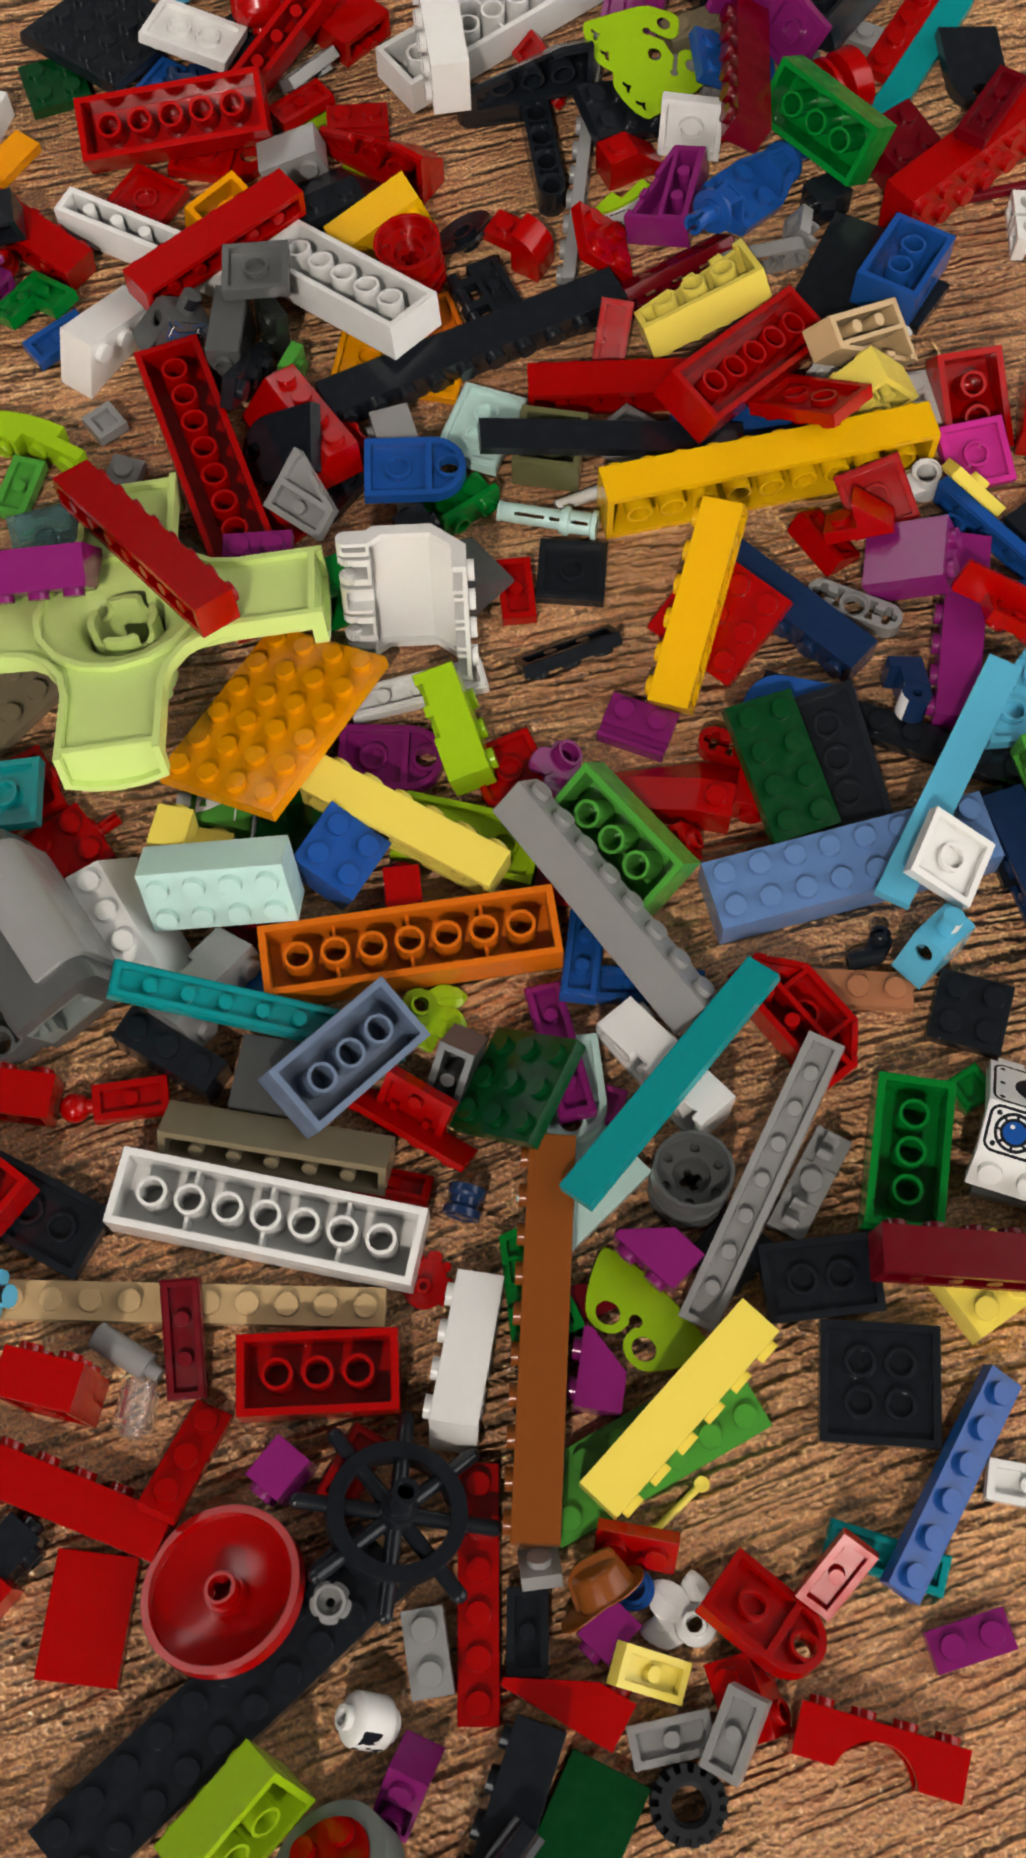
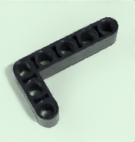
M480 83L470 84V88H472V87H474V86H476V85H478V84H480ZM548 100L473 116L471 110L457 112L459 124L468 129L520 123L537 208L541 214L547 217H555L563 213L565 209L566 181Z

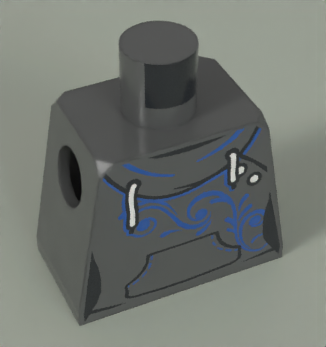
M185 287L179 297L161 295L154 300L132 332L140 351L193 334H197L200 345L203 348L208 332L209 319L201 305L202 297L197 290Z

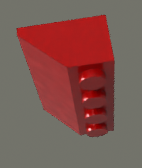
M291 364L264 377L243 413L242 419L250 429L252 424L262 416L309 401L320 404L321 472L317 473L327 490L364 471L358 441L296 366Z

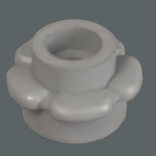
M324 1581L318 1584L314 1589V1596L309 1601L312 1615L318 1616L319 1621L325 1625H335L340 1618H346L352 1607V1602L348 1598L350 1594L348 1588L341 1582L331 1583L330 1581ZM329 1598L335 1600V1604L332 1607L327 1605Z

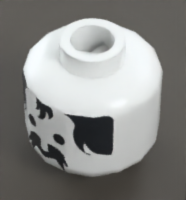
M355 1690L338 1706L335 1714V1727L345 1747L380 1753L397 1739L401 1728V1715L390 1696Z

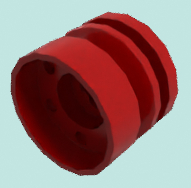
M848 44L827 53L825 57L813 59L812 62L868 104L873 105L875 81L871 67L859 48Z
M403 213L391 217L384 222L374 235L373 249L376 260L439 294L446 283L447 267L437 226L429 218L417 213Z

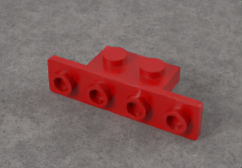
M969 559L951 583L952 591L979 603L985 618L984 621L989 627L999 632L1002 630L1014 634L1016 639L1026 645V585L977 561Z
M396 1065L387 1072L379 1092L370 1087L347 1107L371 1119L380 1128L389 1130L403 1138L411 1146L437 1158L443 1165L462 1172L472 1162L478 1152L474 1147L447 1132L459 1102Z

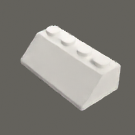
M137 857L97 860L65 878L73 894L115 959L177 973L190 962L187 959V955L193 950L181 930L155 932L134 877L139 862Z

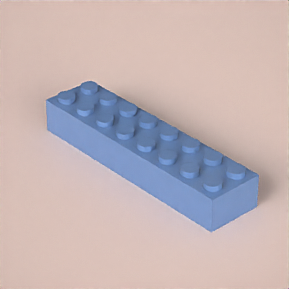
M980 791L962 795L953 816L996 844L983 875L995 873L1005 854ZM915 808L701 863L697 880L719 945L886 901L873 894ZM920 884L916 893L929 889Z

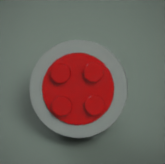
M344 1799L322 1805L304 1817L289 1833L276 1858H405V1854L396 1832L373 1809L362 1802Z

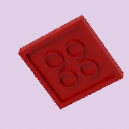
M737 562L734 566L706 668L708 674L729 689L794 605L791 600ZM673 592L647 625V628L662 640L666 632V628L663 626L664 616L667 608L673 606L676 596Z

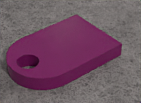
M347 724L339 734L338 757L347 761L352 766V769L362 774L367 772L375 775L382 781L383 785L394 791L395 789H402L406 792L410 790L422 793L437 783L444 769L434 741L436 739L435 735L425 728L414 725ZM430 754L436 758V761L429 767H423L417 763V759L421 755Z

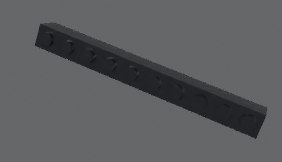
M607 267L423 339L397 360L387 355H382L316 381L315 389L341 422L358 423L369 418L368 412L406 402L411 404L418 398L426 396L428 392L439 393L445 390L459 378L462 381H469L478 374L491 369H499L506 363L518 358H527L538 350L548 346H557L573 336L584 335L597 327L602 297L627 300V295L610 267Z

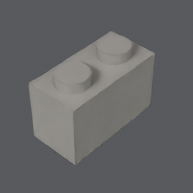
M313 122L256 143L258 170L262 178L280 168L297 184L329 172L326 142Z
M441 1604L401 1611L400 1617L412 1702L457 1694L444 1606Z

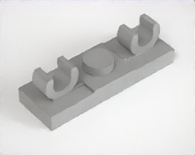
M818 1125L766 1227L790 1240L804 1239L853 1142Z

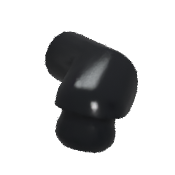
M874 927L863 950L845 954L848 970L877 966L884 962L893 941L890 930L887 927Z

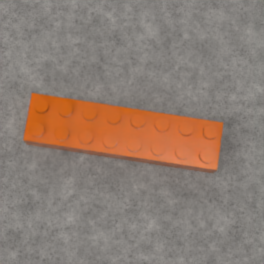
M552 884L257 926L264 992L314 1004L354 999L380 976L386 980L395 992H401L415 988L435 987L440 984L449 985L563 968L564 951Z

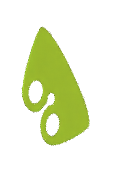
M604 1247L595 1261L587 1288L585 1311L588 1320L599 1331L607 1334H616L629 1324L630 1316H639L642 1320L641 1327L632 1328L623 1340V1351L630 1364L638 1370L645 1372H661L681 1368L706 1340L694 1323L678 1316L681 1308L664 1291L660 1293L652 1287L644 1278L645 1273L634 1264L632 1266L629 1265L616 1251ZM602 1301L612 1302L618 1307L620 1317L615 1324H603L597 1318L596 1307ZM645 1337L654 1343L656 1355L652 1360L641 1361L635 1357L632 1351V1343L637 1338Z

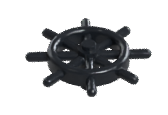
M404 1410L399 1415L396 1441L378 1442L359 1451L356 1450L341 1429L337 1427L331 1428L327 1432V1440L345 1463L336 1473L328 1495L294 1491L288 1497V1503L292 1508L324 1513L326 1535L333 1552L310 1568L307 1574L308 1580L312 1584H319L340 1567L344 1566L359 1579L378 1586L376 1619L382 1625L389 1624L393 1619L396 1589L414 1587L434 1577L454 1603H464L468 1597L467 1590L450 1570L448 1564L456 1555L465 1533L492 1537L499 1536L502 1533V1523L499 1520L468 1516L466 1494L458 1477L479 1461V1451L473 1447L468 1448L451 1462L447 1463L432 1450L412 1443L415 1416L409 1410ZM393 1464L391 1488L389 1490L372 1468ZM409 1468L423 1473L428 1479L418 1486L415 1480L408 1478ZM358 1478L375 1502L345 1498V1494L351 1484ZM440 1491L445 1500L448 1513L420 1509L418 1507ZM344 1515L373 1519V1521L351 1537L345 1524ZM417 1526L447 1530L444 1541L435 1550ZM384 1535L385 1540L381 1562L370 1557L363 1550ZM402 1536L421 1559L420 1561L399 1565Z

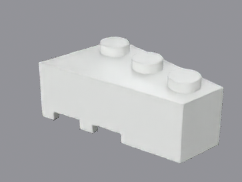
M122 285L60 327L61 382L90 399H93L138 347L132 332L147 311L128 292L127 286Z

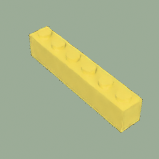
M324 755L300 788L303 803L323 812L330 802L333 801L392 843L389 847L390 849L476 894L495 892L511 867V851L508 850V847L502 841L492 837L487 839L477 834L471 825L463 821L456 823L446 818L444 813L435 806L427 805L425 807L419 804L406 791L402 789H395L394 791L383 785L382 781L375 775L367 772L362 774L352 769V766L340 757L331 758Z
M742 1298L579 1482V1487L614 1520L621 1514L628 1519L644 1501L639 1495L643 1488L649 1482L656 1487L672 1469L666 1463L676 1451L683 1456L699 1438L693 1432L703 1420L710 1425L726 1407L720 1401L730 1389L737 1394L752 1377L746 1371L752 1363L758 1359L763 1364L775 1351L778 1345L773 1339L777 1336L779 1330Z

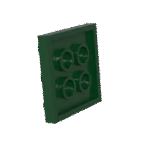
M498 1027L449 1126L458 1133L538 1150L586 1046L578 1039Z

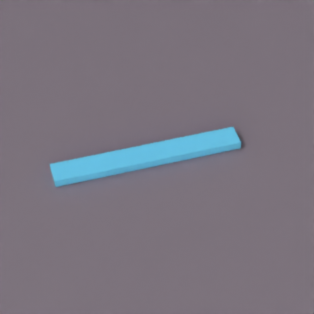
M989 654L873 895L903 909H909L920 883L903 873V870L928 811L939 806L953 816L1023 667Z

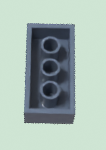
M380 976L257 1081L306 1139H309L326 1127L431 1034L386 980Z

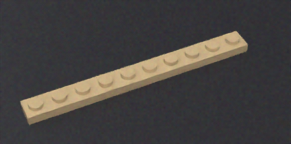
M9 1279L8 1284H13L17 1288L18 1299L13 1307L2 1308L0 1321L106 1322L107 1324L162 1325L160 1285L154 1282ZM202 1284L205 1326L326 1329L386 1327L387 1288Z

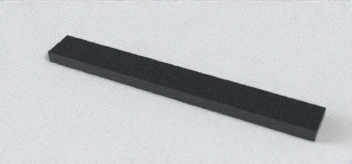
M479 418L477 423L480 454L643 457L672 453L677 449L702 447L712 442L722 443L737 440L745 436L743 423H727L700 444L696 442L679 422Z

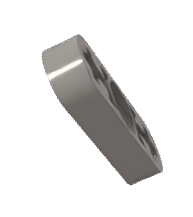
M799 236L748 246L757 260L770 256L760 261L766 275L799 268L810 258L806 241ZM733 249L727 250L724 253H722V257L730 251H732Z
M824 578L815 579L808 585V588L817 595L820 592L826 593V597L823 598L826 602L866 632L881 638H890L898 633L903 620V613L897 605ZM839 597L840 601L838 607H835L834 603L836 602V598ZM848 602H856L861 605L863 611L860 614H850L845 610L844 605ZM869 609L874 610L871 619H867ZM884 616L891 618L887 625L881 623Z

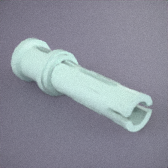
M499 500L496 521L558 530L562 536L567 537L569 534L588 536L592 541H596L600 524V510H594L593 513L573 510L572 506L568 505L560 510ZM521 512L534 515L544 516V519L521 516L517 513ZM552 517L560 519L559 521H553ZM574 521L586 522L588 525L575 524Z

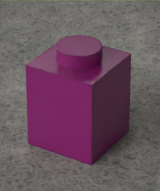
M618 1602L581 1628L576 1634L582 1640L577 1648L594 1665L600 1660L609 1665L614 1655L617 1640L629 1642L642 1625Z

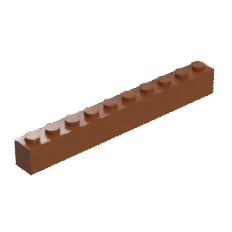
M545 1134L538 1150L521 1146L520 1169H528L527 1183H519L518 1207H526L525 1222L517 1223V1246H524L523 1261H516L515 1285H522V1299L513 1303V1325L520 1326V1340L512 1341L511 1366H518V1382H510L509 1407H516V1424L507 1425L506 1449H514V1466L505 1467L504 1492H512V1508L503 1509L502 1535H510V1545L560 1548L574 1199L562 1192L559 1184L575 1166L576 1135Z

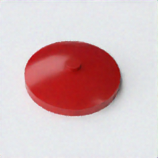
M242 1504L213 1507L183 1522L159 1547L143 1581L140 1599L141 1620L145 1635L154 1651L177 1671L203 1680L235 1677L265 1661L289 1635L302 1607L306 1575L303 1557L296 1540L275 1517L259 1508Z

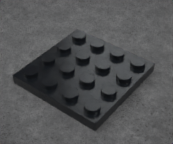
M63 0L20 32L21 43L107 92L125 89L152 68L162 56L166 57L169 54L138 42L139 30L157 5L150 0Z

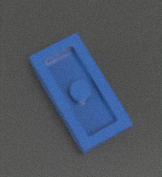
M76 309L71 310L22 342L26 353L43 371L60 361V327L80 314Z

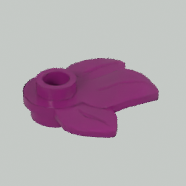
M568 739L559 740L553 743L550 748L539 747L535 750L529 759L528 765L532 772L543 776L542 782L551 789L552 797L555 798L580 769L583 755L580 747L574 741Z

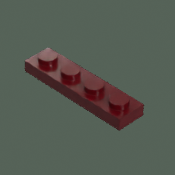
M715 234L620 282L627 295L626 301L640 302L646 298V293L654 289L655 291L665 289L673 284L672 280L680 276L685 277L691 272H698L700 270L699 266L707 263L709 259L718 253L722 254L727 250L733 249L732 243L735 242L733 235Z

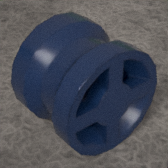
M450 1182L448 1188L451 1194L450 1200L444 1204L442 1213L458 1221L479 1223L481 1218L479 1207L480 1203L485 1201L487 1191L466 1182Z

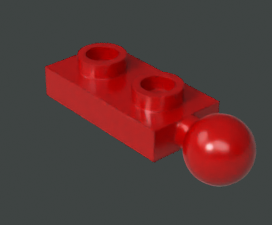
M164 1074L91 1085L92 1098L87 1099L79 1093L69 1094L60 1104V1113L63 1119L74 1124L83 1122L89 1114L93 1113L94 1122L97 1126L163 1116L171 1100L170 1080L168 1075Z

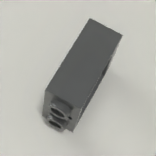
M215 285L205 354L217 389L221 392L222 375L255 346L257 328L251 299L223 301L221 285Z

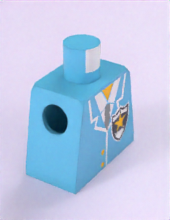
M945 903L915 931L891 966L920 990L961 951L975 929L974 923L965 916L960 908L954 907L951 903ZM928 947L932 953L931 959H925L920 956L923 948L926 949Z

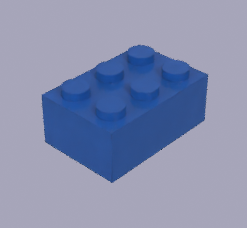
M897 212L858 269L850 302L859 306H865L896 297L905 325L909 327L946 269L956 236Z

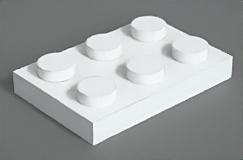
M160 0L139 30L138 42L183 60L207 67L213 71L223 72L227 71L246 41L248 27L176 0Z

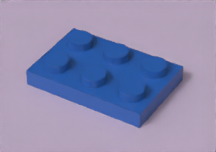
M695 25L688 35L696 82L721 90V81H719L721 72V61H719L721 52L720 34L714 30H707ZM770 56V80H772L776 71L774 60Z

